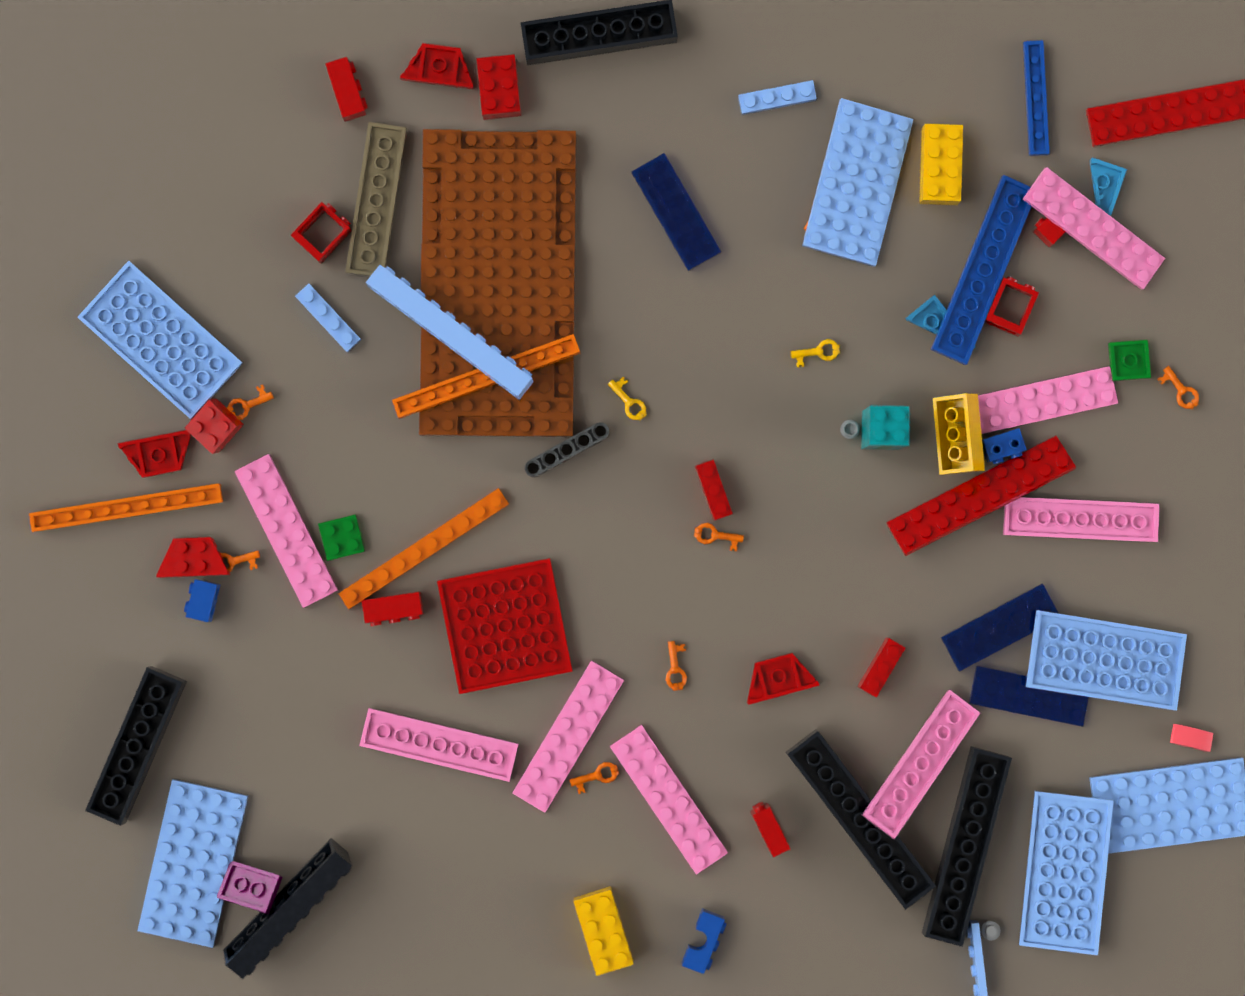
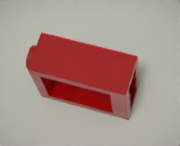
M323 202L291 234L321 264L352 231L349 227L351 223L343 216L339 218L335 214L337 210L329 203L325 205ZM326 212L343 230L320 253L302 235Z
M1012 277L1002 278L984 323L1018 337L1023 332L1039 292L1035 291V288L1031 285L1025 284L1023 286L1018 284V280ZM1005 286L1030 296L1019 325L994 315Z
M763 802L752 806L753 810L750 812L772 857L774 858L790 850L768 803L763 804Z

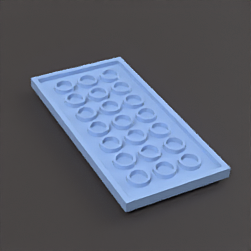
M840 99L804 236L803 247L873 267L876 266L914 119L847 99Z
M130 261L120 269L77 317L191 420L243 364L242 361Z
M1036 610L1026 687L1177 711L1187 634Z
M1242 757L1089 777L1093 798L1114 801L1108 854L1245 836V766Z
M172 779L137 931L206 947H214L224 900L217 898V894L229 864L234 861L248 795Z
M1034 791L1019 938L1020 946L1098 955L1113 800Z

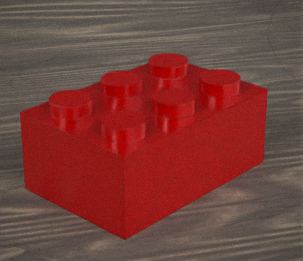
M515 54L477 58L483 120L521 116Z

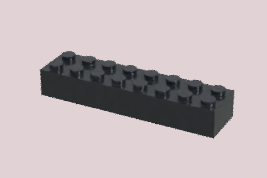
M672 0L520 22L527 65L677 43L678 40Z
M153 666L146 668L85 811L120 826L127 822L187 683L186 680Z
M330 838L276 894L269 914L259 912L223 949L225 965L242 979L247 975H251L256 965L260 961H264L274 947H278L281 944L283 937L296 928L301 918H306L310 913V909L323 900L327 891L333 890L338 883L337 881L350 872L352 864L348 852Z

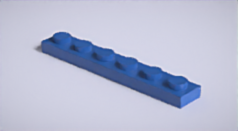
M1043 40L1024 41L1023 53L1029 156L1049 155Z

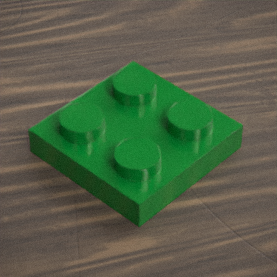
M1148 340L1108 343L1112 381L1151 378Z
M356 514L318 524L327 561L365 552Z

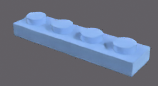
M813 80L738 95L742 115L816 101L817 99Z
M307 284L295 296L347 353L361 341L358 335L310 284Z
M970 920L966 935L971 941V946H968L969 957L973 958V965L970 966L971 975L975 977L976 983L973 985L974 996H988L980 927L976 920Z

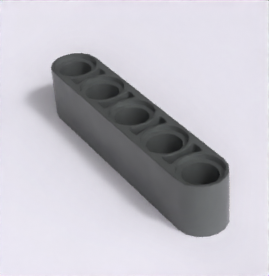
M602 422L596 423L526 462L525 472L530 477H538L602 442L609 435L608 426ZM597 427H604L606 434L602 437L595 434ZM581 436L589 438V443L586 446L579 444L578 440ZM564 445H570L573 448L570 455L562 453ZM548 454H553L556 457V461L551 465L545 462V457ZM532 463H536L539 466V470L535 474H531L528 471V467Z

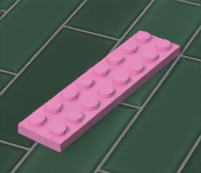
M1047 167L1043 169L1023 198L1029 205L1066 231L1067 234L1141 290L1146 287L1165 260L1161 254Z
M1110 366L978 395L981 434L1118 404Z
M267 454L236 470L235 473L302 607L305 608L338 591L271 455Z
M1020 497L1004 506L1003 535L1158 542L1159 504Z
M591 660L515 787L514 795L546 813L624 682L622 678Z
M948 690L862 816L895 839L980 712L954 692Z
M368 708L359 746L510 782L519 744Z
M642 724L610 746L696 875L728 853Z

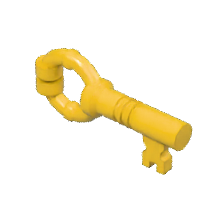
M826 339L820 342L816 348L791 351V358H796L798 361L796 363L797 368L799 365L804 367V362L802 361L803 357L817 355L822 360L831 361L840 354V345L834 340ZM825 344H831L833 355L825 356L822 347Z
M624 377L618 382L611 380L607 385L625 403L627 417L641 421L647 415L644 402L639 399L630 398L621 389L622 385L628 382L627 380L624 381ZM634 403L639 404L642 408L636 415H632L629 407Z

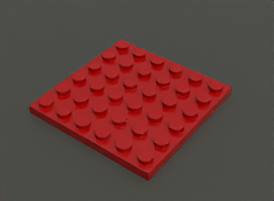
M550 558L437 581L459 694L573 672Z

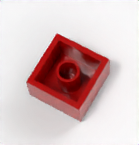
M215 398L205 403L185 426V429L211 454L219 453L244 424Z

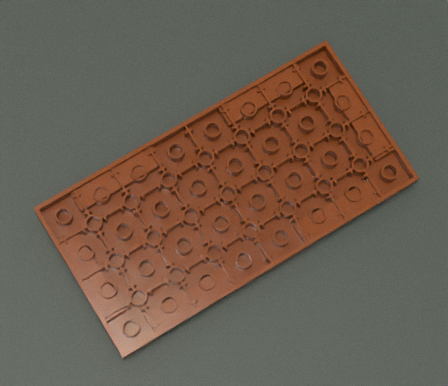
M423 129L421 291L426 295L424 298L428 301L434 300L441 306L440 310L444 313L448 311L456 317V322L459 324L465 323L471 328L470 332L475 336L477 333L486 339L485 343L490 347L492 345L496 346L501 351L500 354L505 358L574 334L576 131L487 132ZM421 327L420 389L477 369ZM574 356L530 371L533 383L520 400L500 385L495 384L420 411L419 435L572 437Z

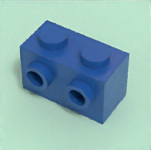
M1020 428L982 440L986 462L992 461L993 465L1003 462V457L1009 455L1011 459L1022 456V451L1027 450Z
M195 579L194 583L191 582L189 587L190 600L186 602L184 608L186 617L204 622H212L221 584Z

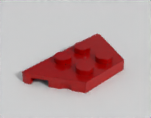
M422 43L404 73L400 75V79L404 81L465 89L474 88L462 51L456 47Z
M187 430L117 444L130 463L134 465L140 476L146 478L181 471L191 434Z
M212 537L174 538L156 577L230 575V571L226 568L222 560L223 557L217 550V545Z
M793 653L755 662L747 704L750 705L820 685Z

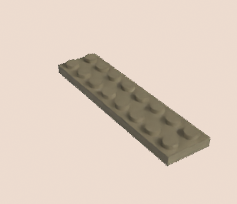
M373 122L368 123L345 271L348 274L370 277L379 265L384 268L386 267L407 133L406 127Z

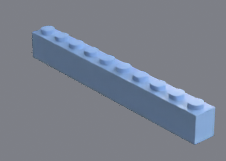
M381 265L377 267L366 281L367 286L518 400L522 398L533 383L532 374L525 368L519 369L515 366L517 363L509 356L507 358L503 357L500 354L501 351L496 346L492 345L490 347L485 343L486 339L478 333L476 336L470 332L471 328L465 323L459 324L456 322V317L448 311L444 313L440 310L441 306L434 300L428 301L424 298L426 295L422 291L409 287L411 284L403 277L401 279L395 276L396 273L390 267L386 266L384 268Z

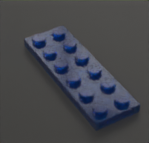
M665 153L631 172L687 271L694 269L721 253L720 248Z
M1040 584L940 638L957 670L960 672L1033 633L1036 610L1058 613L1045 586Z
M976 666L969 704L1083 727L1089 697L1026 687L1027 676Z

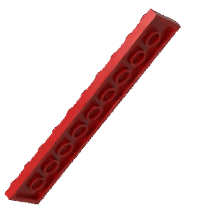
M1245 79L1087 108L1086 114L1092 145L1096 147L1245 119Z
M1054 436L1023 452L1022 456L1009 459L886 523L904 556H907L1075 470L1076 466L1058 437Z

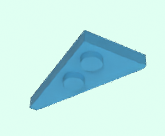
M1091 158L1090 168L1095 204L1111 216L1127 169Z
M933 295L905 319L937 335L947 310L938 298Z

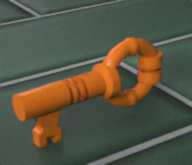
M1170 366L1163 369L1165 374L1157 379L1162 381L1160 384H1164L1169 379L1178 390L1176 398L1178 405L1192 410L1194 406H1198V391L1192 387L1184 386ZM1187 391L1191 392L1194 395V399L1185 404L1181 396Z
M262 384L260 385L261 388L259 386L256 387L257 391H259L258 398L256 397L249 401L234 398L229 402L227 409L239 420H243L248 415L250 408L272 400L274 396L272 392L267 393L264 391L265 387ZM237 403H241L244 409L243 414L239 416L235 414L232 407Z
M710 523L700 524L698 527H695L694 537L702 544H710L717 539L729 540L732 544L730 545V551L734 549L736 552V545L738 542L743 543L744 535L719 532ZM705 527L712 530L711 538L708 540L701 538L702 530Z
M258 550L235 557L227 553H221L223 558L228 559L229 567L227 569L230 572L235 564L245 561L250 563V570H254L253 567L255 569L258 568L256 564V559L260 558Z
M669 641L668 649L671 668L667 672L666 682L673 691L683 690L687 682V675L678 665L677 652L686 651L683 648L685 644L678 646L675 644V641ZM680 673L682 675V682L672 684L671 675Z
M603 762L597 767L595 772L569 780L571 787L576 786L578 794H581V791L586 793L583 783L593 780L611 783L619 775L617 765ZM603 767H610L612 774L610 778L602 777L601 769Z

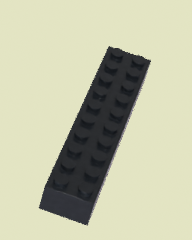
M815 729L785 752L905 910L936 887L898 835L895 839L891 838L862 816L871 803L870 798L818 730Z
M973 746L970 747L935 880L936 887L933 888L922 929V934L925 937L963 947L1012 758Z

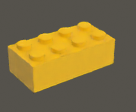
M924 124L922 127L919 204L958 205L961 202L963 125Z
M965 393L933 398L939 475L985 471L978 394Z
M611 886L574 897L573 902L596 976L633 965V957Z

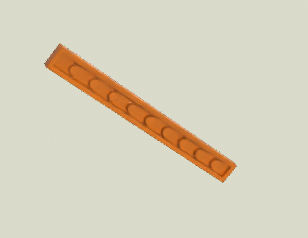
M572 334L511 356L510 358L517 363L515 366L519 369L525 368L530 372L580 354V350L575 336ZM475 369L395 398L392 402L398 418L401 419L497 383L480 370Z
M218 483L29 513L31 531L39 532L223 503L221 484Z
M496 489L338 593L348 610L353 608L362 600H365L508 506V501L500 489Z

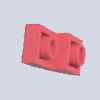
M1173 724L1170 743L1210 752L1214 733Z

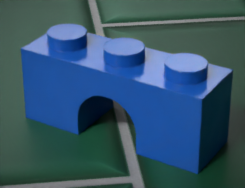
M702 908L695 927L696 930L706 934L707 940L700 947L688 944L682 960V966L702 974L705 973V970L710 969L713 961L710 958L713 951H717L720 942L717 940L719 933L723 934L727 924L724 922V916Z

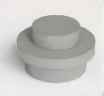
M846 420L840 427L842 436L847 439L855 438L860 431L858 423L854 420Z
M986 921L981 927V934L987 940H995L1000 935V926L994 921Z

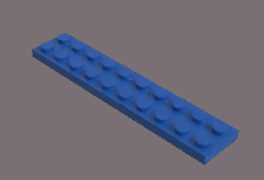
M1001 176L931 347L932 351L963 365L968 364L1031 209V205L1023 200L1031 188L1030 186L1008 176Z

